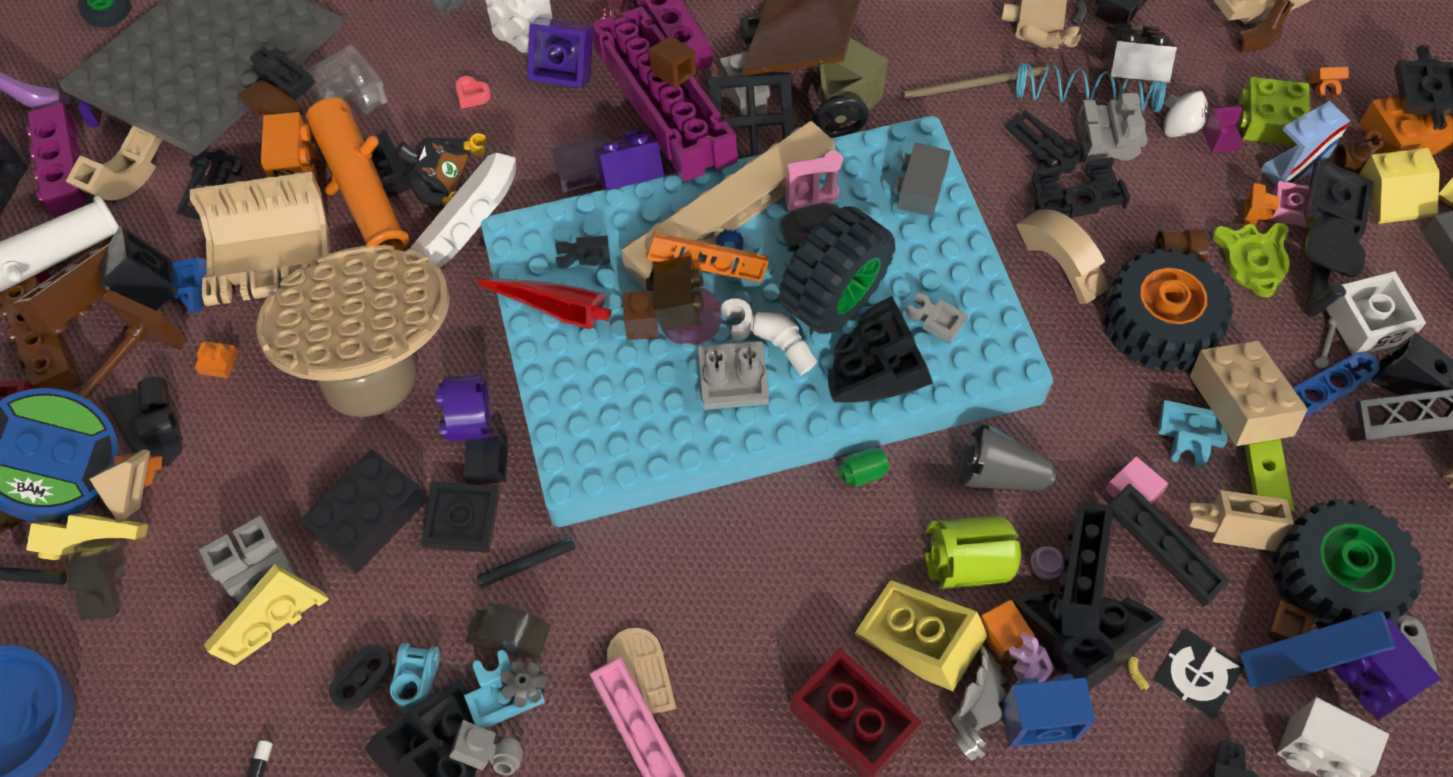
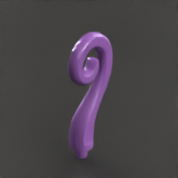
M0 72V89L26 106L35 109L63 103L65 107L70 106V96L59 95L58 89L25 84Z

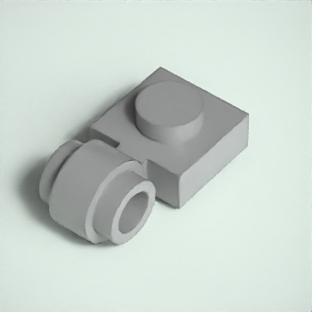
M463 720L458 727L449 757L480 770H483L488 761H490V764H493V769L497 773L512 775L520 767L523 750L520 742L512 738H504L495 745L493 743L496 733Z

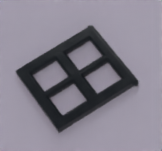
M780 72L746 76L709 77L706 80L710 88V100L720 112L721 122L726 121L731 128L749 127L751 155L738 156V159L759 155L757 127L782 125L783 140L794 131L790 79L793 77L792 73ZM779 85L781 113L756 114L754 86ZM746 87L748 115L723 117L721 89Z

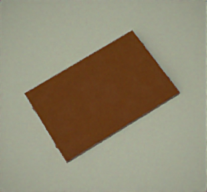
M767 0L741 70L742 75L746 76L843 62L846 57L860 0Z

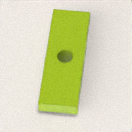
M1281 438L1246 444L1245 451L1253 495L1286 499L1292 514L1294 507Z

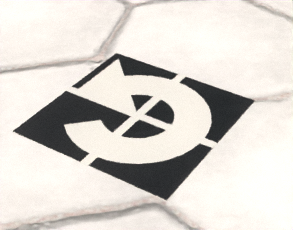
M1184 629L1154 681L1212 719H1215L1244 666L1187 629Z

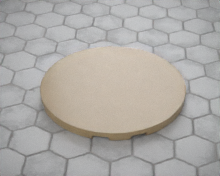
M389 245L349 248L316 259L317 264L304 271L299 268L280 283L281 288L274 295H269L263 303L256 322V333L265 356L275 367L283 372L299 378L319 381L357 378L388 368L412 355L427 343L438 331L446 317L450 300L449 289L441 269L431 263L427 256L411 249H408L406 252L394 250V247Z

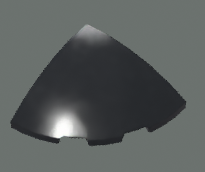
M893 296L869 308L859 316V325L851 333L842 334L834 348L835 360L833 367L828 368V387L833 402L874 401L912 392L933 384L929 369Z
M1051 588L1026 594L1013 601L1035 635L1034 638L1038 640V644L1046 649L1051 662L1063 675L1071 674L1074 679L1086 678L1089 691L1132 657L1163 625L1165 620L1155 611L1128 597H1125L1123 601L1104 597L1098 639L1062 635V620L1055 619L1057 598H1063L1064 593H1052Z
M459 679L409 709L401 719L376 733L364 748L365 751L388 777H475L477 768L449 757L461 722L465 720L475 724L464 696L468 694L467 689Z

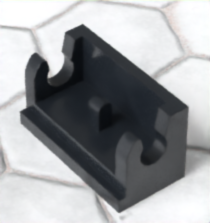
M385 129L380 131V134L375 135L379 143L371 152V159L385 193L389 198L411 188L403 181L402 177L406 168L403 162L394 156L396 149Z

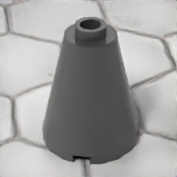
M977 423L972 429L969 436L975 437L971 446L965 445L960 463L959 477L965 480L961 483L962 486L1044 491L1047 486H1052L1056 478V468L1053 467L1051 459L986 423Z

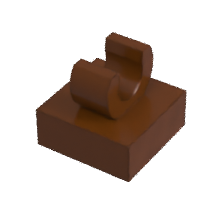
M1280 600L1275 606L1267 635L1279 642L1308 633L1311 630L1315 614Z

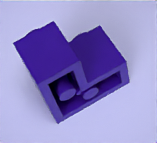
M640 129L626 131L623 137L616 138L617 141L603 143L602 148L594 150L601 185L606 190L665 177L658 141L647 133L641 132Z

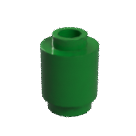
M870 447L843 457L838 471L845 485L849 484L855 489L883 478L884 473L890 471V466L882 448L874 449Z

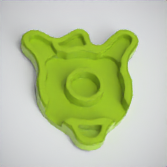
M1247 224L1238 231L1219 226L1212 233V239L1224 252L1228 273L1235 281L1251 289L1260 297H1271L1289 271V257L1284 248V241L1289 233V228L1285 224H1274L1266 234L1259 233L1252 224Z

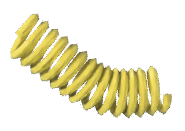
M1132 656L1128 659L1127 664L1128 671H1131L1129 674H1133L1131 677L1135 679L1134 681H1136L1140 690L1144 688L1147 690L1150 685H1148L1145 678L1139 672V660Z

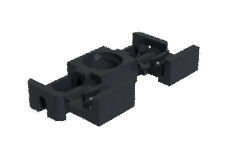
M1113 157L1087 161L1084 171L1086 176H1091L1093 181L1087 185L1065 188V190L1063 187H1059L1057 181L1060 179V166L1034 170L1031 178L1037 194L1034 202L1035 209L1055 210L1062 214L1069 213L1070 218L1097 214L1101 207L1122 204L1125 209L1129 203L1130 194L1122 179H1119L1117 183V178L1112 169ZM1078 196L1088 199L1089 204L1080 205L1074 198Z

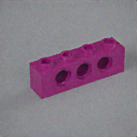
M633 0L635 8L642 6L651 18V25L655 24L665 38L671 35L694 50L696 72L712 66V47L682 0Z
M63 103L29 111V124L26 125V130L33 143L29 150L36 163V167L33 168V174L40 187L39 190H36L39 203L42 207L47 206L54 217L88 205L87 192L65 182L80 156L73 118Z

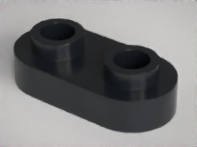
M370 645L360 650L331 682L329 696L332 702L338 708L345 711L359 708L390 674L393 664L388 652L378 645ZM380 662V667L377 670L370 671L372 663ZM349 689H356L353 697L345 698V694Z

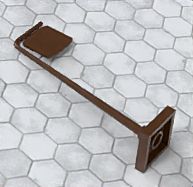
M108 290L102 301L129 325L125 331L127 335L78 391L77 395L87 399L138 342H142L145 337L178 349L182 348L187 339L160 312Z

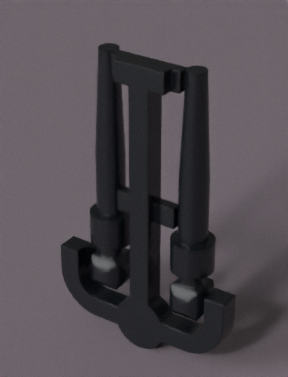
M1026 110L1016 119L1005 125V128L1035 154L1037 160L1045 163L1038 169L1056 167L1059 163L1061 169L1059 176H1061L1063 173H1072L1076 164L1082 159L1083 149L1078 143L1074 141L1071 144H1067V141L1062 136H1057ZM1027 118L1047 138L1043 140L1023 123L1024 120ZM1053 142V145L1059 150L1062 149L1063 154L1066 155L1068 158H1064L1049 144Z
M217 150L214 153L203 151L198 156L194 155L190 162L191 168H194L191 173L192 177L176 211L177 214L200 220L194 205L191 210L185 209L190 200V189H195L197 184L202 187L223 185L227 182L231 172L233 175H240L243 167L240 159L236 156L227 155L224 150ZM209 160H213V164L206 176V179L203 180V176L206 172L205 169H207L210 164Z

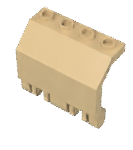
M299 172L285 176L266 177L264 179L237 181L230 184L190 189V200L201 218L206 238V275L202 278V297L206 306L220 305L222 302L224 304L232 303V285L240 284V294L244 301L252 300V295L254 299L274 295L281 288L280 283L299 268L304 271L317 264L316 259L330 254L328 222L321 191L313 172Z

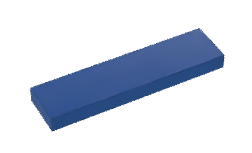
M1376 611L1240 653L1250 688L1258 689L1392 650L1396 646L1384 613Z

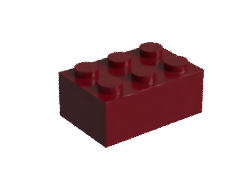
M841 648L791 698L790 711L861 777H878L918 733L922 723L913 712Z

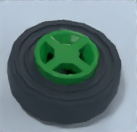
M78 0L81 16L87 23L95 27H110L118 24L126 18L131 7L129 0Z

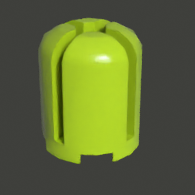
M984 516L936 520L928 524L926 533H932L931 552H925L926 566L930 580H938L940 583L939 590L1005 584L1016 576L1021 561L1020 543L1016 541L1018 535L1013 525L1006 518Z

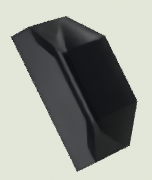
M822 202L795 209L779 220V229L788 252L798 250L803 239L809 236L810 231L815 225H819L826 215H831L833 210L839 207Z

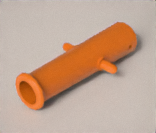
M326 98L316 102L308 109L305 117L332 172V180L326 186L325 192L332 196L340 189L366 243L365 246L389 245L393 246L394 250H405L410 242L408 233L401 230L371 159V152L379 143L378 138L372 135L364 142L347 101L341 98Z

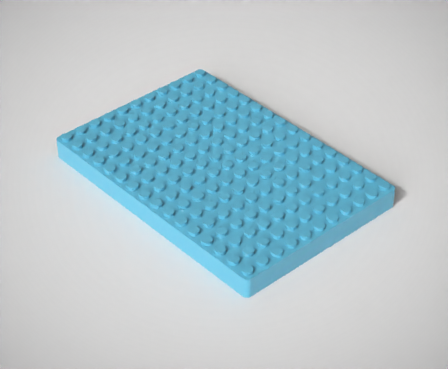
M927 116L831 138L835 142V151H838L843 156L842 167L838 171L837 185L840 190L839 198L830 204L837 205L839 208L854 206L890 230L896 242L891 265L888 266L887 273L884 279L880 281L875 293L870 296L869 301L864 307H861L853 319L847 321L845 326L838 328L834 333L820 334L815 332L784 309L781 304L779 286L783 281L782 276L790 264L791 257L797 252V250L788 252L779 229V220L793 211H788L785 195L715 244L768 256L769 263L762 283L702 271L704 286L699 287V291L702 292L705 309L700 311L699 325L662 331L658 322L659 338L627 340L624 323L623 293L646 290L624 268L622 249L630 241L639 239L649 232L655 224L664 222L674 215L677 209L689 205L702 192L711 190L721 183L727 175L734 174L743 168L749 160L760 155L738 159V163L718 170L712 167L705 168L704 175L685 182L676 173L611 190H601L491 215L481 221L493 279L550 282L602 292L606 295L603 307L612 310L611 318L608 322L597 319L590 330L561 322L542 311L497 293L544 500L551 523L554 526L563 527L862 451L870 447L873 448L1023 410L1045 402L1053 383L1052 374L942 124L937 117ZM915 143L951 151L933 217L898 209L899 196L894 195L898 177H905L906 172L901 171L905 154L912 153ZM826 173L820 174L819 189H822V186L825 184ZM608 236L611 264H601L599 266L580 265L579 260H577L568 268L557 267L555 257H563L567 254H557L555 243H576V237ZM918 293L926 295L930 299L931 304L935 306L941 299L968 314L966 323L951 344L924 330V320H913L907 316V307L909 305L918 309L922 308L921 305L915 303ZM893 296L929 369L933 384L912 392L874 401L833 402L828 387V368L833 367L835 360L834 348L843 333H851L859 325V316L880 301ZM729 299H741L750 305L755 316L757 312L784 313L789 316L799 327L798 333L802 337L801 341H805L811 349V354L817 360V363L811 370L800 376L785 355L787 351H782L779 346H774L769 340L754 336V332L743 340L733 341L731 334L732 326L741 324L744 319L734 317L729 320L724 317L721 312L722 304ZM763 341L769 405L703 410L698 346Z

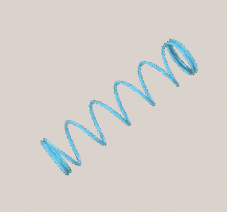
M1021 62L1016 82L1015 96L1017 99L1023 97L1028 66L1034 100L1038 98L1051 68H1055L1057 73L1061 103L1066 98L1074 76L1080 70L1083 72L1085 79L1086 100H1089L1088 80L1084 69L1078 68L1073 73L1062 98L1059 70L1055 65L1050 66L1044 74L1035 96L1034 76L1031 65L1028 62ZM1104 71L1097 80L1090 100L1093 99L1097 86L1104 74L1108 73L1107 71ZM1111 77L1113 87V100H1116V88L1114 77ZM1127 78L1123 84L1117 100L1120 99L1130 78ZM1138 79L1141 111H1144L1153 89L1152 111L1154 113L1160 112L1164 102L1166 82L1154 81L1143 103L1142 83Z

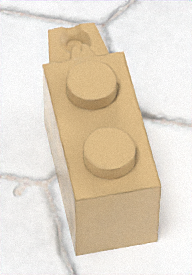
M1224 490L1219 491L1213 504L1190 503L1186 511L1189 527L1210 532L1212 542L1276 551L1285 535L1294 525L1288 500Z

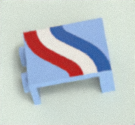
M1328 101L1285 125L1283 131L1297 145L1266 162L1261 171L1275 185L1278 181L1294 183L1312 173L1313 165L1320 158L1325 161L1328 160L1349 125L1350 120L1335 105Z

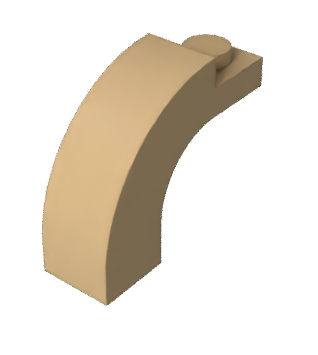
M133 125L120 150L110 161L100 164L80 155L65 182L94 196L98 195L104 200L125 198L137 191L152 175L156 166L151 163V160L162 139Z
M1044 209L1034 212L1016 224L1028 251H1044L1061 265L1080 304H1087L1110 289L1099 266L1105 262L1102 254L1090 236L1071 218L1055 210Z

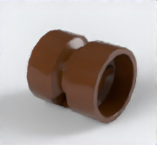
M1159 229L1155 238L1154 250L1163 249L1164 252H1169L1170 249L1180 250V253L1188 255V253L1196 255L1197 260L1204 263L1208 257V236L1203 229H1186L1182 234L1178 229Z

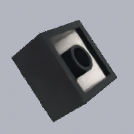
M121 225L98 265L100 283L106 290L117 292L124 297L157 311L178 291L172 260Z

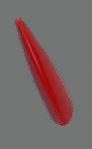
M478 279V285L524 303L564 323L591 330L597 319L608 322L611 318L612 310L603 307L606 295L602 292L532 280Z

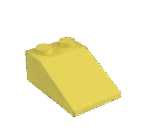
M892 580L889 581L855 632L859 639L922 679L951 691L955 689L988 636L977 611Z

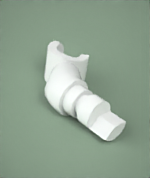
M729 299L722 304L721 312L724 317L729 320L734 317L744 319L741 324L732 326L731 334L733 341L743 340L754 332V336L769 340L774 346H779L782 351H787L785 355L800 376L811 370L817 363V360L811 354V349L805 341H801L802 337L798 333L799 327L789 316L784 313L757 312L755 316L750 305L741 299Z

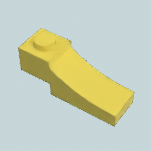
M83 513L69 515L67 524L48 521L31 523L26 550L39 552L38 557L42 559L60 560L61 555L74 553L76 545L89 540L102 538L139 539L146 537L148 524L128 520L119 521L115 518Z

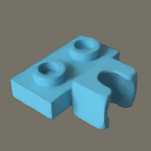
M1164 400L1161 406L1158 434L1174 437L1170 459L1173 462H1177L1182 452L1189 451L1195 457V466H1204L1209 459L1211 445L1221 448L1226 445L1227 432L1212 410Z
M500 650L497 654L499 666L494 671L485 670L482 663L478 660L472 664L481 688L464 696L475 725L482 728L490 727L545 703L542 693L541 699L537 703H532L527 698L526 705L523 708L515 706L514 696L510 699H505L502 696L501 691L508 684L501 682V675L504 671L513 673L512 666L504 650Z

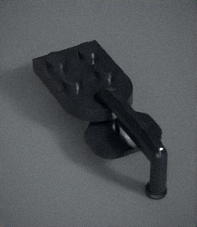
M1321 158L1313 165L1304 213L1305 221L1309 228L1305 250L1308 257L1314 262L1305 307V314L1310 317L1317 316L1340 297L1346 295V289L1340 283L1331 282L1328 286L1330 270L1346 277H1356L1364 269L1366 252L1358 240L1363 237L1366 231L1374 184L1369 179Z

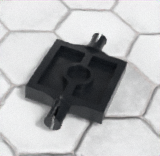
M1420 45L1416 48L1418 60H1398L1394 67L1403 113L1430 115L1434 130H1443L1447 127L1445 115H1453V62H1442L1431 58L1429 45Z

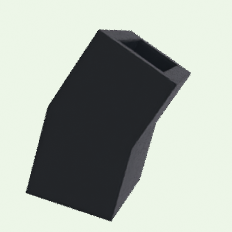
M500 437L467 440L464 467L466 483L488 485L506 482L508 444Z

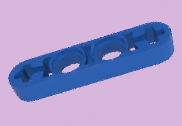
M1359 352L1293 387L1308 409L1304 418L1369 383L1379 371L1377 359L1371 354ZM1356 366H1364L1367 371L1365 369L1360 370L1354 376L1352 374ZM1329 377H1340L1344 381L1345 387H1335L1331 384ZM1304 390L1316 391L1320 396V401L1314 402L1309 400L1305 396Z

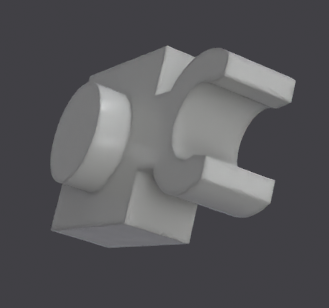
M918 293L915 298V303L921 305L922 308L918 309L909 305L906 313L913 320H924V330L949 344L955 339L968 318V314L941 299L936 306L931 304L930 299L922 293Z

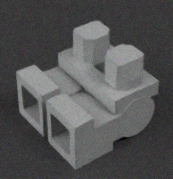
M1123 93L1119 100H1110L1108 105H1096L1095 100L1083 101L1076 120L1079 136L1082 139L1081 146L1085 163L1110 157L1119 160H1131L1141 153V147H1145L1148 140L1145 131V120L1142 117L1139 94Z
M261 515L233 530L239 546L226 534L199 549L210 575L216 581H220L238 605L274 564L295 575L283 550Z

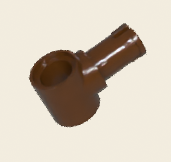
M1373 130L1362 139H1357L1353 143L1339 144L1334 153L1335 165L1346 170L1362 169L1369 157L1374 155L1375 151L1384 145V140L1380 141L1383 135Z

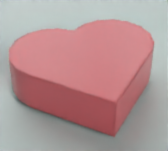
M471 76L460 77L455 83L461 109L484 104L491 98L488 84L481 81L477 82Z

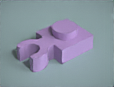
M1023 632L1021 634L1023 639L1021 649L1014 646L1009 648L1011 657L1017 659L1016 665L1013 667L1014 673L1018 681L1026 678H1036L1038 683L1044 682L1054 670L1046 649L1038 644V640Z

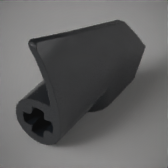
M148 377L142 379L137 384V394L105 397L107 404L135 453L143 449L148 450L150 455L162 456V465L168 467L182 452L179 423L175 412L170 406L168 383L164 378Z

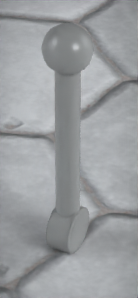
M1332 316L1327 320L1329 329L1321 357L1315 361V366L1320 371H1324L1329 367L1327 356L1336 328V323Z

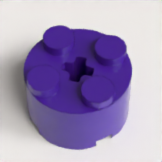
M484 374L443 378V382L439 383V387L436 388L437 406L444 409V420H440L442 439H449L450 442L491 438L492 428H487L486 423L487 419H491L487 384L480 385L485 378Z

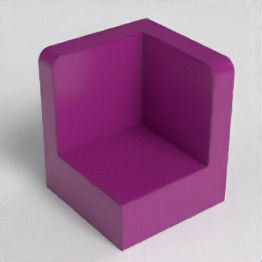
M1241 106L1215 108L1212 110L1203 130L1211 153L1240 150L1243 142L1236 124L1242 113Z

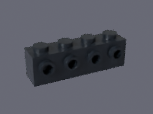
M1078 503L1076 521L1070 520L1068 540L1072 541V546L1066 545L1064 554V566H1068V571H1062L1060 578V592H1064L1063 598H1057L1055 619L1062 620V635L1098 639L1112 539L1113 506Z

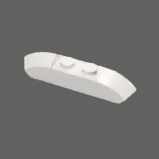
M500 153L487 156L410 249L427 256L428 260L439 268L449 262L481 226V221L492 213L508 192L516 173V158Z

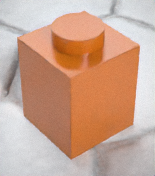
M1012 600L981 615L980 619L988 635L985 641L999 662L1008 657L1012 661L1016 660L1011 657L1009 648L1014 646L1021 649L1023 645L1021 634L1023 632L1032 637L1035 636Z

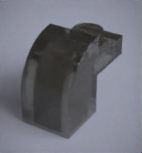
M120 539L85 542L74 551L68 569V590L75 591L80 619L115 617L120 612L115 579L125 572Z
M489 603L487 610H476L465 642L475 648L498 647L516 658H540L551 625L523 610L502 604Z

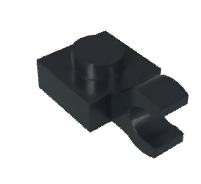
M608 236L576 237V243H555L557 254H567L563 257H555L558 268H568L577 260H579L580 265L599 266L601 264H611Z

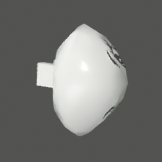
M1202 91L1187 93L1178 98L1171 94L1164 103L1170 108L1164 118L1163 126L1167 137L1187 136L1196 133L1204 126L1207 120V100Z

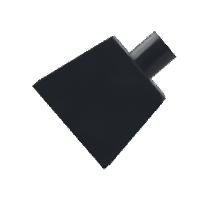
M1414 333L1380 359L1379 371L1371 382L1400 396L1452 390L1453 359L1425 338ZM1418 400V401L1423 404L1426 400Z

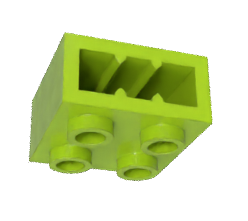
M1250 77L1246 88H1241L1238 96V105L1242 106V113L1238 121V126L1242 128V140L1296 146L1297 144L1283 131L1285 125L1310 112L1309 83Z

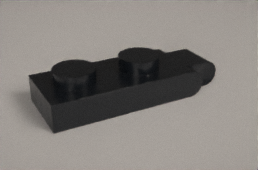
M263 46L250 56L254 63L252 65L253 69L294 100L316 84L311 74L275 48L269 51Z

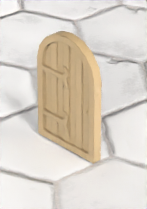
M628 628L619 632L611 640L607 649V663L618 657L622 658L652 715L676 709L664 660V652L658 639L651 632L641 628Z

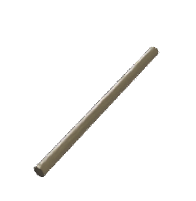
M1049 66L1032 68L1033 76L1044 75ZM1027 69L1026 78L1031 77L1029 69ZM1018 71L903 91L902 96L906 100L1016 80Z

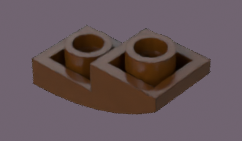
M262 80L238 94V98L258 116L263 113L265 115L299 112L300 115L302 114L303 107L279 88Z

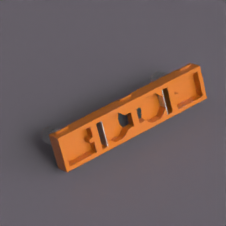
M660 227L652 232L646 251V258L648 260L658 262L678 258L681 251L680 257L691 255L695 268L700 267L702 271L761 283L769 263L768 256L755 253L754 249L750 246L745 247L743 250L680 238L666 235L665 230Z

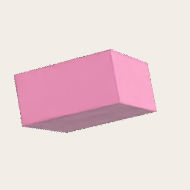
M1278 181L1272 195L1280 197L1279 207L1273 211L1271 221L1307 227L1304 213L1309 186Z
M1136 456L1109 482L1105 491L1114 498L1130 483L1152 504L1164 492L1169 483Z

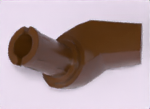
M1276 0L1266 19L1260 20L1255 28L1238 32L1236 37L1238 51L1262 50L1272 45L1283 33L1282 24L1294 3L1289 0Z

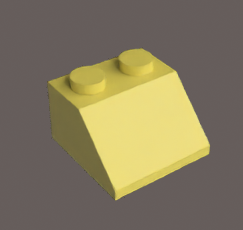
M1429 148L1374 154L1369 157L1359 175L1374 182L1370 206L1378 224L1435 217L1438 214L1439 169Z

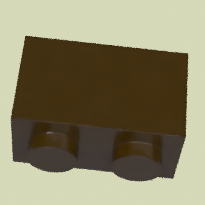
M691 255L654 262V313L662 331L700 324V311L704 310L705 306L699 287L704 286L701 268H695Z

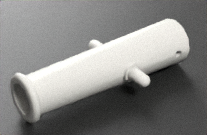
M98 195L94 196V202L0 241V292L114 236L119 226L104 200Z

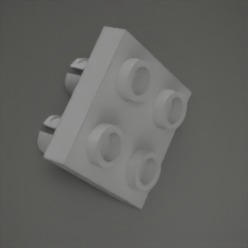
M763 341L698 346L703 410L769 405Z

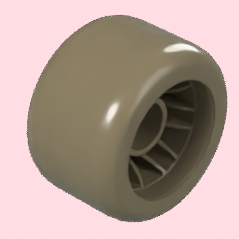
M410 355L388 368L369 375L345 380L316 381L325 400L333 409L351 417H370L391 410L409 395L416 379V366L413 356Z

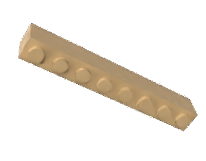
M812 121L803 127L796 128L790 136L780 143L777 142L771 145L765 153L749 160L743 168L734 174L727 175L721 183L711 190L702 192L689 205L677 209L674 215L667 220L655 224L645 235L630 241L622 249L624 268L646 291H649L654 287V262H658L646 258V251L652 232L715 245L786 195L787 164L800 160L807 161L822 158L827 152L835 151V142Z

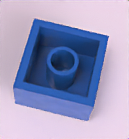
M1065 674L1055 676L1051 679L1052 681L1038 683L1036 678H1026L1017 681L1001 704L1009 747L1080 740L1096 722L1086 678L1074 679L1073 675Z

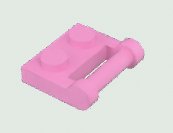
M829 151L822 158L807 161L800 160L787 164L785 202L788 211L822 202L833 203L838 200L840 192L837 185L838 171L842 167L843 162L841 153ZM826 173L825 184L822 186V189H819L820 174Z

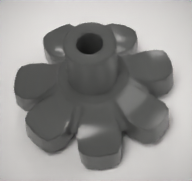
M522 661L512 663L513 673L504 671L501 675V682L508 684L502 689V696L505 699H510L514 696V704L519 708H523L526 705L527 698L532 703H537L541 699V693L537 689L546 687L545 676H536L540 667L534 662H531L527 668L524 667Z

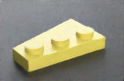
M274 564L206 641L204 646L208 653L236 665L269 642L272 633L288 622L290 625H293L302 618L300 615L302 612L315 603L320 606L329 598L320 589Z

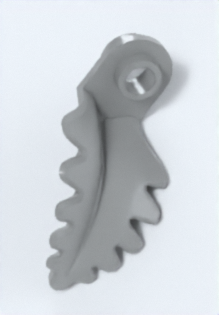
M981 645L979 649L982 666L977 671L976 683L972 682L966 688L961 707L951 719L959 731L953 739L972 761L978 756L982 758L986 755L982 747L987 743L978 730L1000 720L1003 711L998 703L1003 702L1008 694L1001 687L1002 684H1007V677L1001 674L1003 667L995 661V657L984 645Z

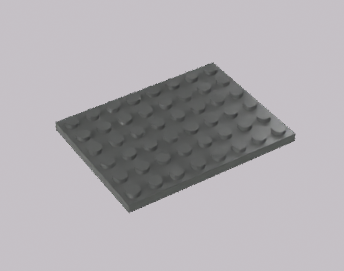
M163 0L59 83L64 92L198 156L250 109L238 98V94L260 80L270 83L253 69L252 65L254 63L250 59L251 55L263 46L269 51L275 48L299 66L342 28L344 23L341 16L305 0Z

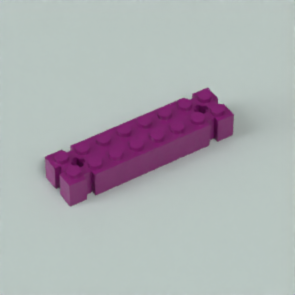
M642 6L623 12L621 18L614 20L612 17H608L591 23V25H594L593 40L595 51L601 60L607 63V69L653 138L658 141L668 160L673 159L674 169L683 182L704 175L705 168L712 167L718 170L738 163L736 134L726 121L721 122L720 112L696 79L691 77L674 88L651 72L649 49L666 38L655 24L651 25V18Z

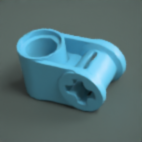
M402 643L400 645L396 658V668L390 686V694L404 714L409 709L429 698L433 679L439 665V647L431 646L430 649L410 647L409 643ZM417 689L416 695L408 700L402 699L406 691Z

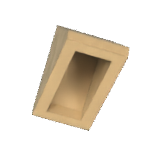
M143 449L107 467L90 479L116 520L123 521L140 509L150 455L148 450Z

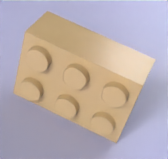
M1259 341L1200 350L1190 378L1235 446L1295 436L1308 409Z

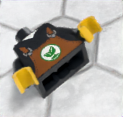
M480 133L472 135L470 141H467L466 138L426 137L415 148L402 141L397 147L394 156L407 163L402 178L410 186L419 202L441 209L458 192L457 188L470 156L466 153L467 150H471L474 156L480 157L485 153V147L476 145H485L487 141L486 136Z

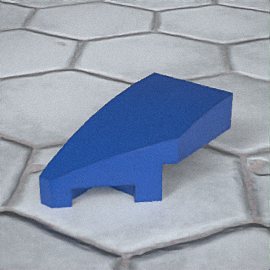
M193 258L172 262L178 290L173 297L181 300L187 306L186 309L189 312L200 313L203 304L202 278L206 275V259Z

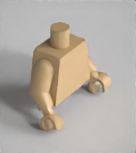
M1021 0L1020 5L1004 3L1001 20L1017 22L1015 36L1018 39L1029 41L1045 49L1050 47L1058 49L1059 45L1063 43L1068 47H1075L1081 38V34L1077 35L1079 27H1070L1063 32L1067 0Z

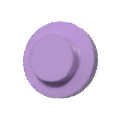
M1040 547L1032 554L1030 567L1039 578L1053 580L1058 578L1065 568L1064 557L1054 547Z

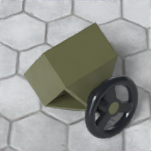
M850 38L843 62L820 65L818 96L823 104L814 112L812 122L832 138L859 131L868 121L869 112L883 98L888 59ZM828 112L831 121L824 127L820 120L823 114ZM857 120L854 124L848 127L837 129L840 125L845 124L848 121Z

